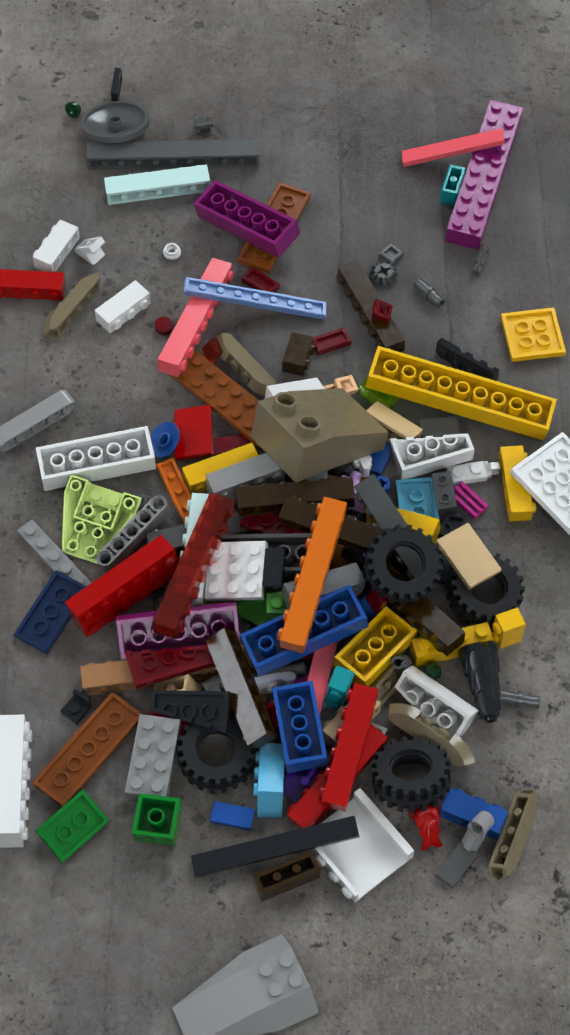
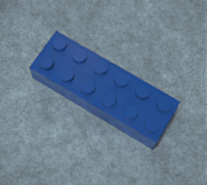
M349 584L320 597L304 654L280 648V640H277L279 629L284 628L285 625L283 621L284 614L240 634V637L259 677L369 626L367 617Z

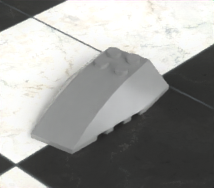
M282 934L242 952L172 1008L183 1035H261L277 1033L319 1014L308 981L291 946Z

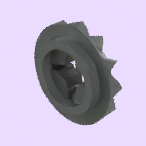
M377 261L376 265H372L370 270V278L377 285H391L398 277L397 267H394L392 262L386 263L384 261L379 263ZM381 270L387 272V276L381 273Z

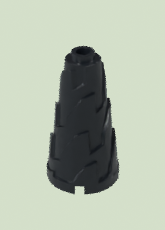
M486 641L487 646H482L481 642L471 643L460 648V651H458L459 660L461 661L464 675L467 677L471 695L474 696L476 708L479 710L478 715L486 723L496 722L501 710L499 696V649L495 642Z

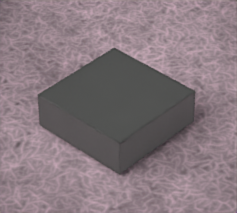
M392 243L379 253V257L382 260L386 261V263L392 262L393 265L404 256V252Z

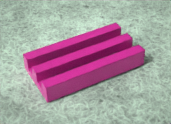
M463 481L454 487L457 504L474 520L488 509V505ZM456 493H458V494H459L469 505H471L477 512H475L474 510H472L460 497H458V496L456 495Z

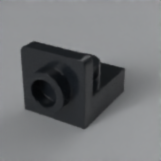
M74 689L72 691L73 697L61 709V714L77 725L92 708L91 697L82 690L80 692Z

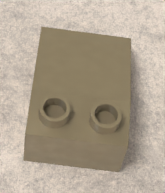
M343 388L280 392L275 396L258 401L250 437L297 483L384 450L389 432Z

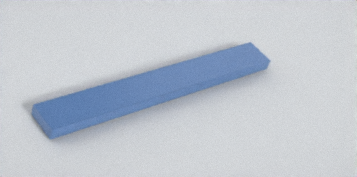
M185 277L183 295L325 320L327 302Z

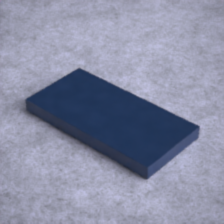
M55 570L13 636L48 655L71 619L65 601L87 586Z

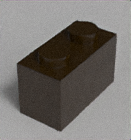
M294 332L291 333L282 360V372L304 376L305 370H309L311 359L309 357L315 351L313 337Z

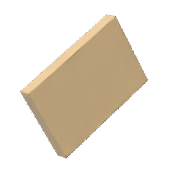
M469 523L437 539L435 542L438 543L439 549L468 590L500 573L502 570Z

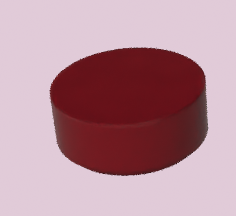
M168 317L158 318L155 321L156 332L160 335L170 334L173 330L172 320Z

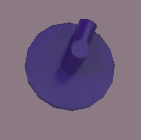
M314 768L287 773L284 778V790L287 797L292 802L298 803L302 798V792L306 787L313 786L316 782L315 778L320 771Z

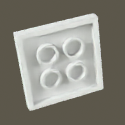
M266 541L210 543L204 599L206 601L263 600L264 556L268 543Z

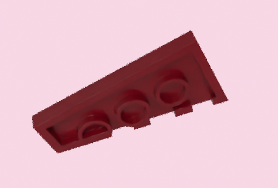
M207 645L181 647V649L174 650L162 648L159 651H150V649L142 650V652L124 651L136 689L214 666L212 657L208 653Z

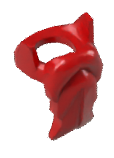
M428 805L427 811L423 812L421 808L415 809V813H410V809H408L409 818L414 819L416 826L419 827V834L422 837L421 849L423 851L427 850L430 846L442 847L438 836L440 833L438 823H440L439 805L436 807Z

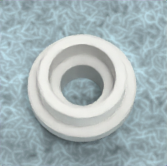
M169 243L163 249V255L169 260H175L181 255V249L177 244Z

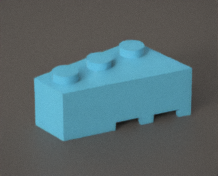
M267 743L260 748V751H256L255 763H259V767H255L254 779H257L258 783H254L253 796H257V818H282L285 758L281 743Z

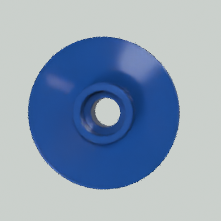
M161 423L152 432L150 438L154 456L159 458L166 457L177 447L180 432L174 423Z

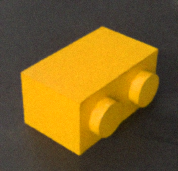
M518 607L495 615L491 632L494 639L493 642L497 643L499 649L521 642L526 623Z

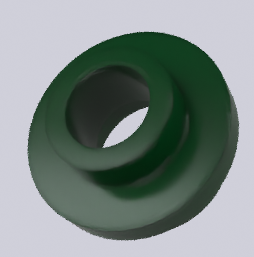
M72 101L65 105V111L71 118H77L80 115L81 107L77 102Z
M437 662L428 663L427 675L437 681V678L441 677V666H438Z

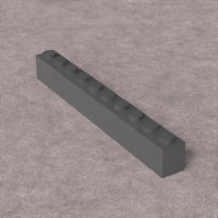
M258 139L128 141L121 143L87 142L86 159L88 170L180 168L197 165H207V167L259 166Z

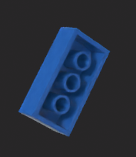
M313 681L273 687L272 691L287 773L328 766Z

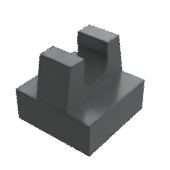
M351 462L334 468L337 475L350 477L352 471H358Z

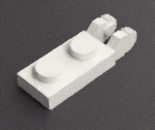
M291 671L277 672L255 677L254 679L260 694L273 693V687L294 684L296 674Z

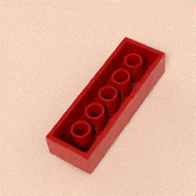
M161 534L65 601L74 623L87 638L97 633L99 629L112 622L117 616L128 611L134 604L145 599L147 595L160 588L171 578L178 575V568L182 567L175 548Z

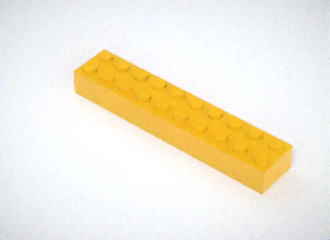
M381 346L377 347L366 383V388L544 441L548 433L557 400Z

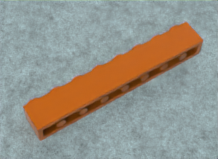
M324 497L322 503L317 505V521L313 520L310 532H313L311 538H307L305 545L307 553L306 556L302 555L299 567H302L301 573L296 574L294 580L296 589L295 592L291 591L288 601L291 605L289 610L286 609L284 612L283 621L285 625L278 632L277 640H280V648L304 654L347 511V502Z

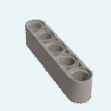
M65 389L60 390L1 425L0 451L6 452L60 420L74 411L77 403Z
M154 496L97 554L96 560L102 572L107 573L124 561L147 538L146 533L154 530L168 516L170 510L163 496ZM163 505L161 509H156L157 506ZM145 519H150L149 522L143 523ZM137 532L135 536H129L131 533ZM124 546L121 550H116L117 547ZM107 559L110 560L109 563L103 564V562H104L105 560H107Z

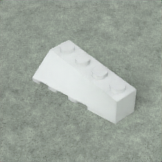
M468 433L443 435V437L425 436V438L415 439L414 437H406V439L400 440L390 438L395 465L401 479L413 478L473 460L474 447Z
M413 665L403 671L395 685V688L412 706L422 711V717H428L434 722L435 726L446 729L451 737L457 734L461 738L479 711Z

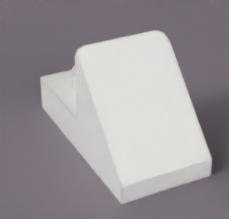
M102 237L85 239L74 251L94 265L105 255L101 248L105 241Z

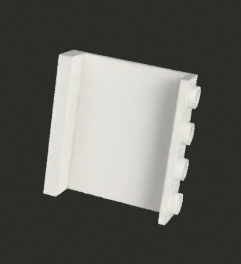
M361 788L354 792L353 799L349 801L346 812L338 810L322 822L326 823L355 816L360 838L311 849L320 867L324 866L328 870L329 878L334 883L338 882L342 887L341 891L348 900L351 898L354 903L412 859L414 855V849Z

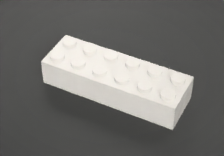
M148 426L36 447L44 491L66 487L70 475L93 482L156 469Z
M24 714L0 715V848L24 847V840H28V827H26L25 820H29V808L27 807L26 800L30 799V789L27 788V781L31 779L28 761H31L32 757L31 749H29V742H32V730H30V722H26Z

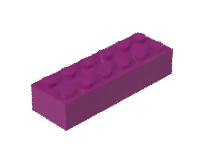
M214 180L193 203L199 218L278 258L300 234L297 220L217 180Z
M235 601L119 615L116 617L121 660L126 659L124 651L142 652V650L146 649L159 651L162 648L174 650L181 649V647L207 645L205 640L223 628L235 631L241 645Z

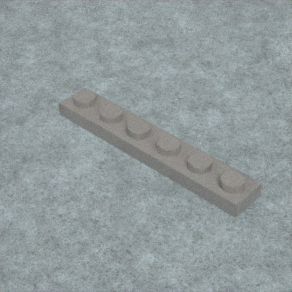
M33 519L17 530L18 535L53 572L57 570L85 586L91 584L89 579Z

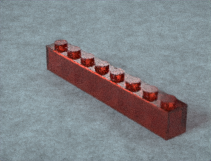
M209 493L153 619L154 633L177 639L178 634L183 632L185 618L191 614L192 602L198 598L199 586L205 582L206 570L208 566L211 567L214 560L213 554L215 550L219 549L221 544L220 538L227 531L228 519H232L235 507L232 505L231 498Z

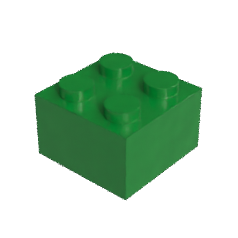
M139 793L132 828L134 840L176 846L183 809L181 799Z

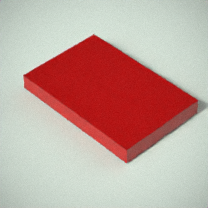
M211 404L176 409L175 425L180 432L179 442L175 448L176 460L213 456Z

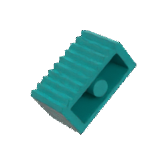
M449 165L441 189V204L455 206L465 176V167Z
M335 666L324 696V702L329 707L340 708L343 706L355 674L353 671Z

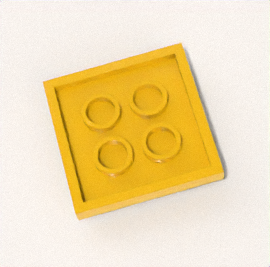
M554 307L501 314V322L511 362L565 356L566 350Z

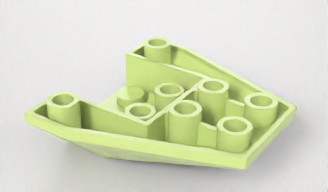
M70 475L64 491L62 552L98 564L96 560L97 554L137 514L142 498L126 492L122 494L94 485L89 480Z

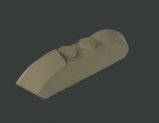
M98 273L87 275L77 281L72 286L73 290L71 289L68 292L67 297L57 305L55 310L49 313L44 323L43 333L45 337L52 340L59 339L101 289Z
M222 333L216 337V348L221 359L224 362L230 363L232 369L237 370L245 382H249L247 386L251 390L265 396L266 387L276 385V381L230 333Z
M402 703L389 705L388 715L390 722L412 737L419 736L420 741L428 738L430 739V744L434 745L436 742L440 744V751L444 749L447 751V758L450 757L453 765L461 767L475 763L470 748L457 734L451 737L446 729L438 728L431 719L425 716L422 717L420 709Z
M534 789L515 792L488 865L489 875L498 884L515 870L521 858L537 811L538 792Z

